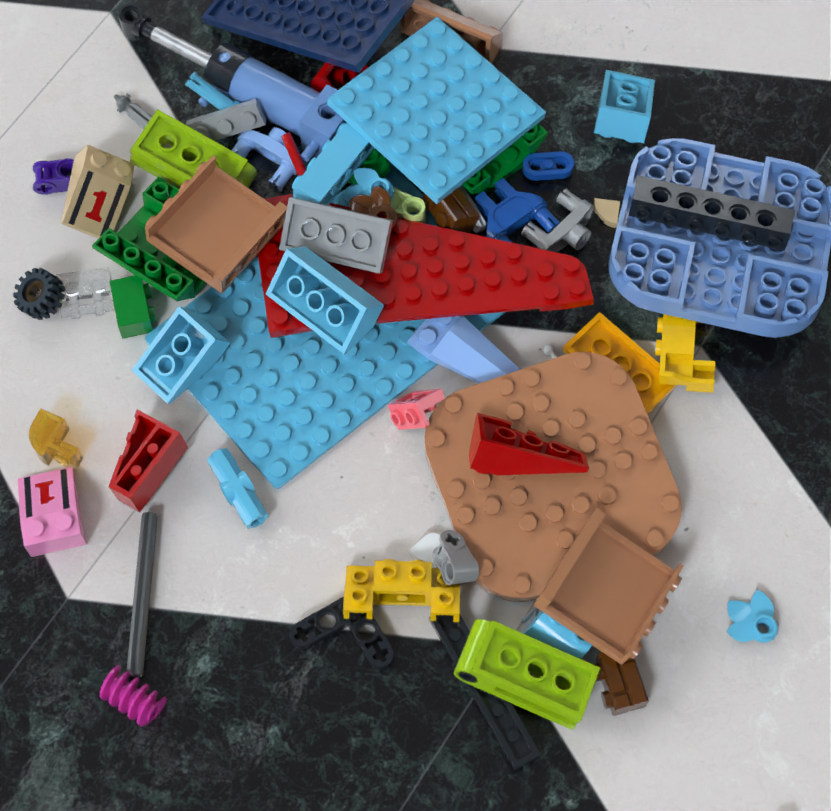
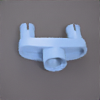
M274 127L268 135L254 130L242 132L237 138V144L231 151L245 158L251 150H255L279 164L280 167L272 178L269 179L268 183L271 187L281 192L291 176L297 174L281 138L286 132L277 127Z

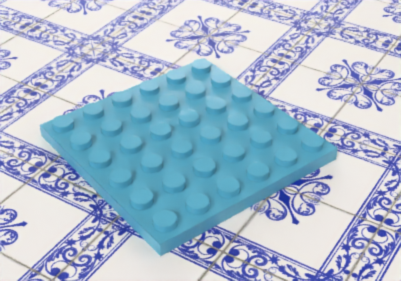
M438 17L434 18L327 99L328 106L436 204L441 202L543 120L546 114L545 110Z

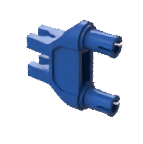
M504 178L495 183L497 189L494 191V194L501 201L499 204L496 205L484 191L475 197V200L478 202L475 205L487 221L488 238L511 242L508 236L531 220H537L547 233H551L561 223L547 209V202L542 197L531 193L518 192Z

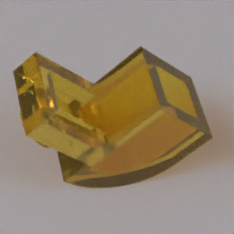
M41 408L29 430V440L36 455L47 466L54 459L61 465L68 466L71 464L78 467L83 459L79 448L63 442L70 430L66 420Z

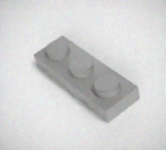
M253 99L187 120L185 125L216 141L264 126L266 118L257 99Z

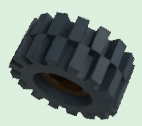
M33 268L32 273L27 271L25 272V278L21 276L18 279L21 281V284H16L14 287L18 290V292H13V297L16 298L14 304L18 306L17 308L34 319L43 320V317L48 319L50 318L49 313L53 315L57 313L55 310L56 306L61 308L62 303L59 301L65 298V295L61 293L65 291V287L62 286V280L47 270ZM40 289H41L42 291H41L40 296H39L38 298H36V297H37L36 294H38V291L40 292Z

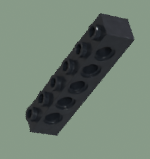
M638 175L628 216L785 251L791 235L795 210Z

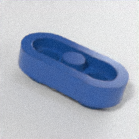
M562 151L532 153L525 157L522 170L528 179L534 181L564 179L572 174L574 160L570 154ZM562 166L564 169H558L557 167ZM532 168H538L539 170H538V171H534V170H531V169H532Z

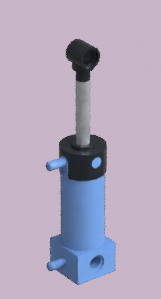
M137 4L124 5L119 11L120 24L126 37L137 39L146 36L204 67L203 79L232 101L238 100L244 103L257 99L267 120L301 137L302 150H304L301 158L306 162L310 161L313 156L318 157L322 152L324 144L336 136L337 130L343 122L346 123L342 117L327 105L328 97L338 91L329 85H326L320 93L260 62L254 56L229 43L220 45L213 54H210L151 23V18L144 15L142 8ZM203 97L199 99V104L207 107L209 102Z

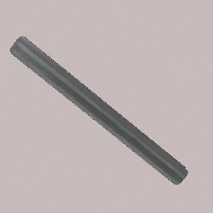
M144 512L141 516L126 670L130 672V677H142L144 668L157 529V515L152 512Z

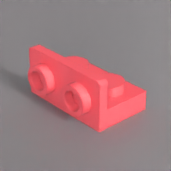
M442 389L412 391L388 404L392 422L399 430L428 427L430 423L425 413L435 410L436 404L445 399Z

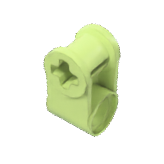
M394 188L391 207L396 211L397 218L426 223L424 201L419 197L409 195Z

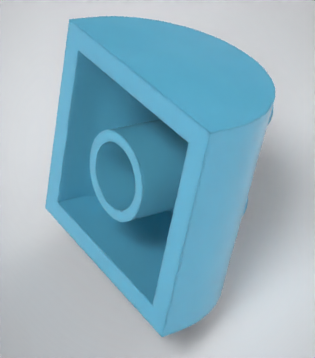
M541 610L523 633L579 659L592 646Z

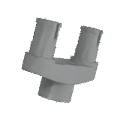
M564 189L563 193L558 195L557 203L567 208L571 213L551 233L544 232L533 222H529V227L525 226L522 230V236L537 245L538 249L559 252L569 244L574 249L580 250L590 239L591 231L585 226L593 214L594 205L585 199L581 200L568 189Z

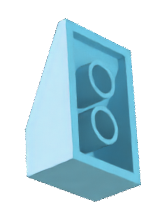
M606 70L594 133L606 138L624 139L630 143H644L651 118L655 80Z
M179 306L133 367L132 371L166 403L171 404L218 361L230 345V342L194 310Z

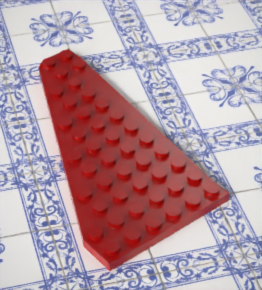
M293 195L271 197L265 200L273 206H276L279 202L287 206L289 197H293ZM333 203L329 204V206L351 210V208L347 206ZM381 214L380 217L386 219L387 215ZM397 218L395 226L391 229L383 273L379 274L326 261L384 304L375 324L539 309V311L562 310L592 305L594 300L586 268L580 260L573 256ZM283 226L258 253L270 338L313 331L266 295L285 251L279 250Z

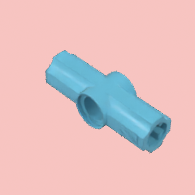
M228 448L216 450L207 458V462L220 482L219 486L231 506L234 505L238 515L248 529L258 527L269 517L255 494L256 491L251 480L244 470H240Z

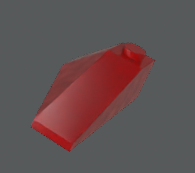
M477 412L469 449L470 469H474L480 474L489 473L497 476L588 472L589 465L585 453L557 441L546 443L536 436L537 433L528 430L525 434L511 428L513 423L507 420Z

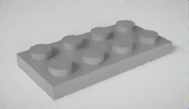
M289 197L279 250L286 251L289 248L305 246L325 261L380 274L383 273L393 220Z

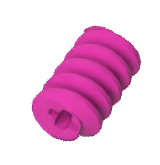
M118 665L105 678L100 690V698L109 700V704L112 707L118 706V710L122 714L128 712V718L131 720L137 719L139 726H146L159 715L167 699L163 697L160 701H155L158 695L156 690L147 695L149 686L144 684L138 689L139 678L136 677L131 682H128L130 672L126 671L120 676L121 666Z

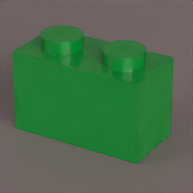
M136 275L110 280L117 324L122 339L150 333L153 330L152 322H156L157 319L154 307H149L147 299L152 298L149 284H144L143 280Z

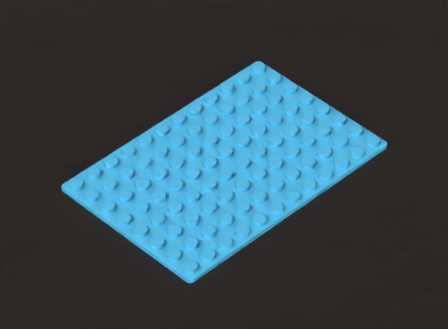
M388 160L390 172L384 179L390 181L394 188L422 199L423 194ZM351 184L336 195L330 203L350 207V204L343 199L342 195L355 185ZM425 209V224L438 226L436 219L430 211ZM258 254L223 293L211 287L184 307L194 310L230 342V345L218 361L188 388V391L275 489L283 487L439 365L424 357L407 343L425 319L377 323L347 354L340 352L314 331L270 338ZM505 312L465 315L464 317L481 332ZM169 319L146 335L145 340L149 346Z

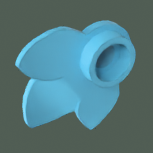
M359 168L354 170L357 185L346 191L342 197L350 204L351 198L357 195L370 196L373 188L378 186L385 189L392 198L394 188L390 181L379 178L375 170Z
M756 590L750 604L742 601H728V615L734 623L728 628L727 633L733 639L739 642L756 640L760 643H768L776 637L778 625L772 618L774 606L763 592ZM758 626H765L768 632L765 634L761 633L758 630Z

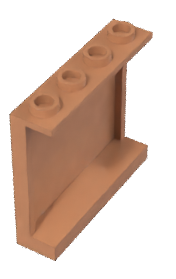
M212 156L207 162H202L199 165L196 174L190 180L187 179L183 182L179 192L173 198L170 197L166 200L157 216L153 215L150 217L145 225L146 239L220 293H223L282 228L287 206L281 202L273 206L216 166V157Z
M596 508L587 519L533 606L622 665L629 657L634 660L643 645L639 641L643 635L647 637L654 628L656 622L652 619L656 612L661 614L667 606L669 599L666 598L669 590L674 592L681 582L682 577L679 576V573L684 565L680 563L675 569H672L603 523L602 520L606 514Z

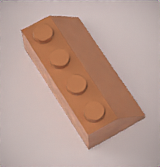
M414 0L415 2L400 20L401 33L412 36L434 18L438 17L491 64L502 47L503 32L498 31L492 26L476 22L473 18L459 15L449 8L435 5L429 0Z

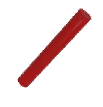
M289 132L282 135L281 138L297 175L302 176L306 172V167Z

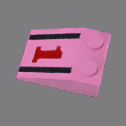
M73 467L18 478L19 512L23 543L31 557L87 545Z

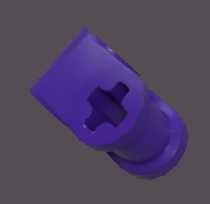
M66 158L34 163L35 182L33 183V191L42 195L68 191L71 175H68L72 172L74 160Z

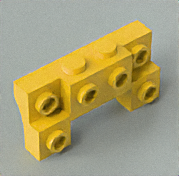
M663 314V317H658L657 333H662V340L656 339L655 356H660L659 384L686 386V391L713 393L715 361L693 360L696 323L702 322Z
M384 559L382 561L375 560V566H346L343 605L344 619L350 618V612L367 613V619H373L374 599V604L431 606L430 621H436V615H453V622H459L460 584H446L439 568H432V562Z

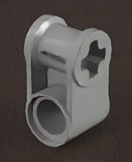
M443 531L439 538V547L434 549L432 558L439 568L444 582L448 585L476 581L479 576V566L477 560L467 547L464 538L456 531Z

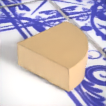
M594 198V212L607 226L617 228L620 201Z

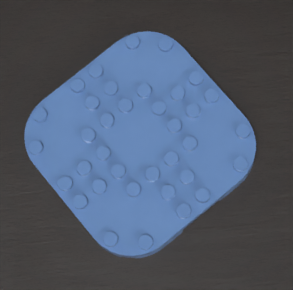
M664 139L658 141V145L648 149L646 146L636 155L631 165L609 258V274L618 292L639 308L759 336L784 337L798 333L808 327L816 318L825 296L831 246V186L826 187L820 181L821 175L799 163L766 156L765 162L762 163L715 153V145L688 139ZM638 175L795 210L791 235L785 251L628 216Z

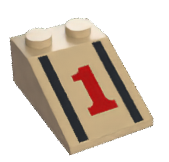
M87 145L74 158L61 224L95 238H99L108 228L114 231L131 187L135 164L91 145Z

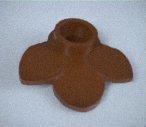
M375 186L370 196L357 195L349 201L352 211L377 217L386 213V219L393 220L392 228L397 222V213L391 207V197L381 187Z

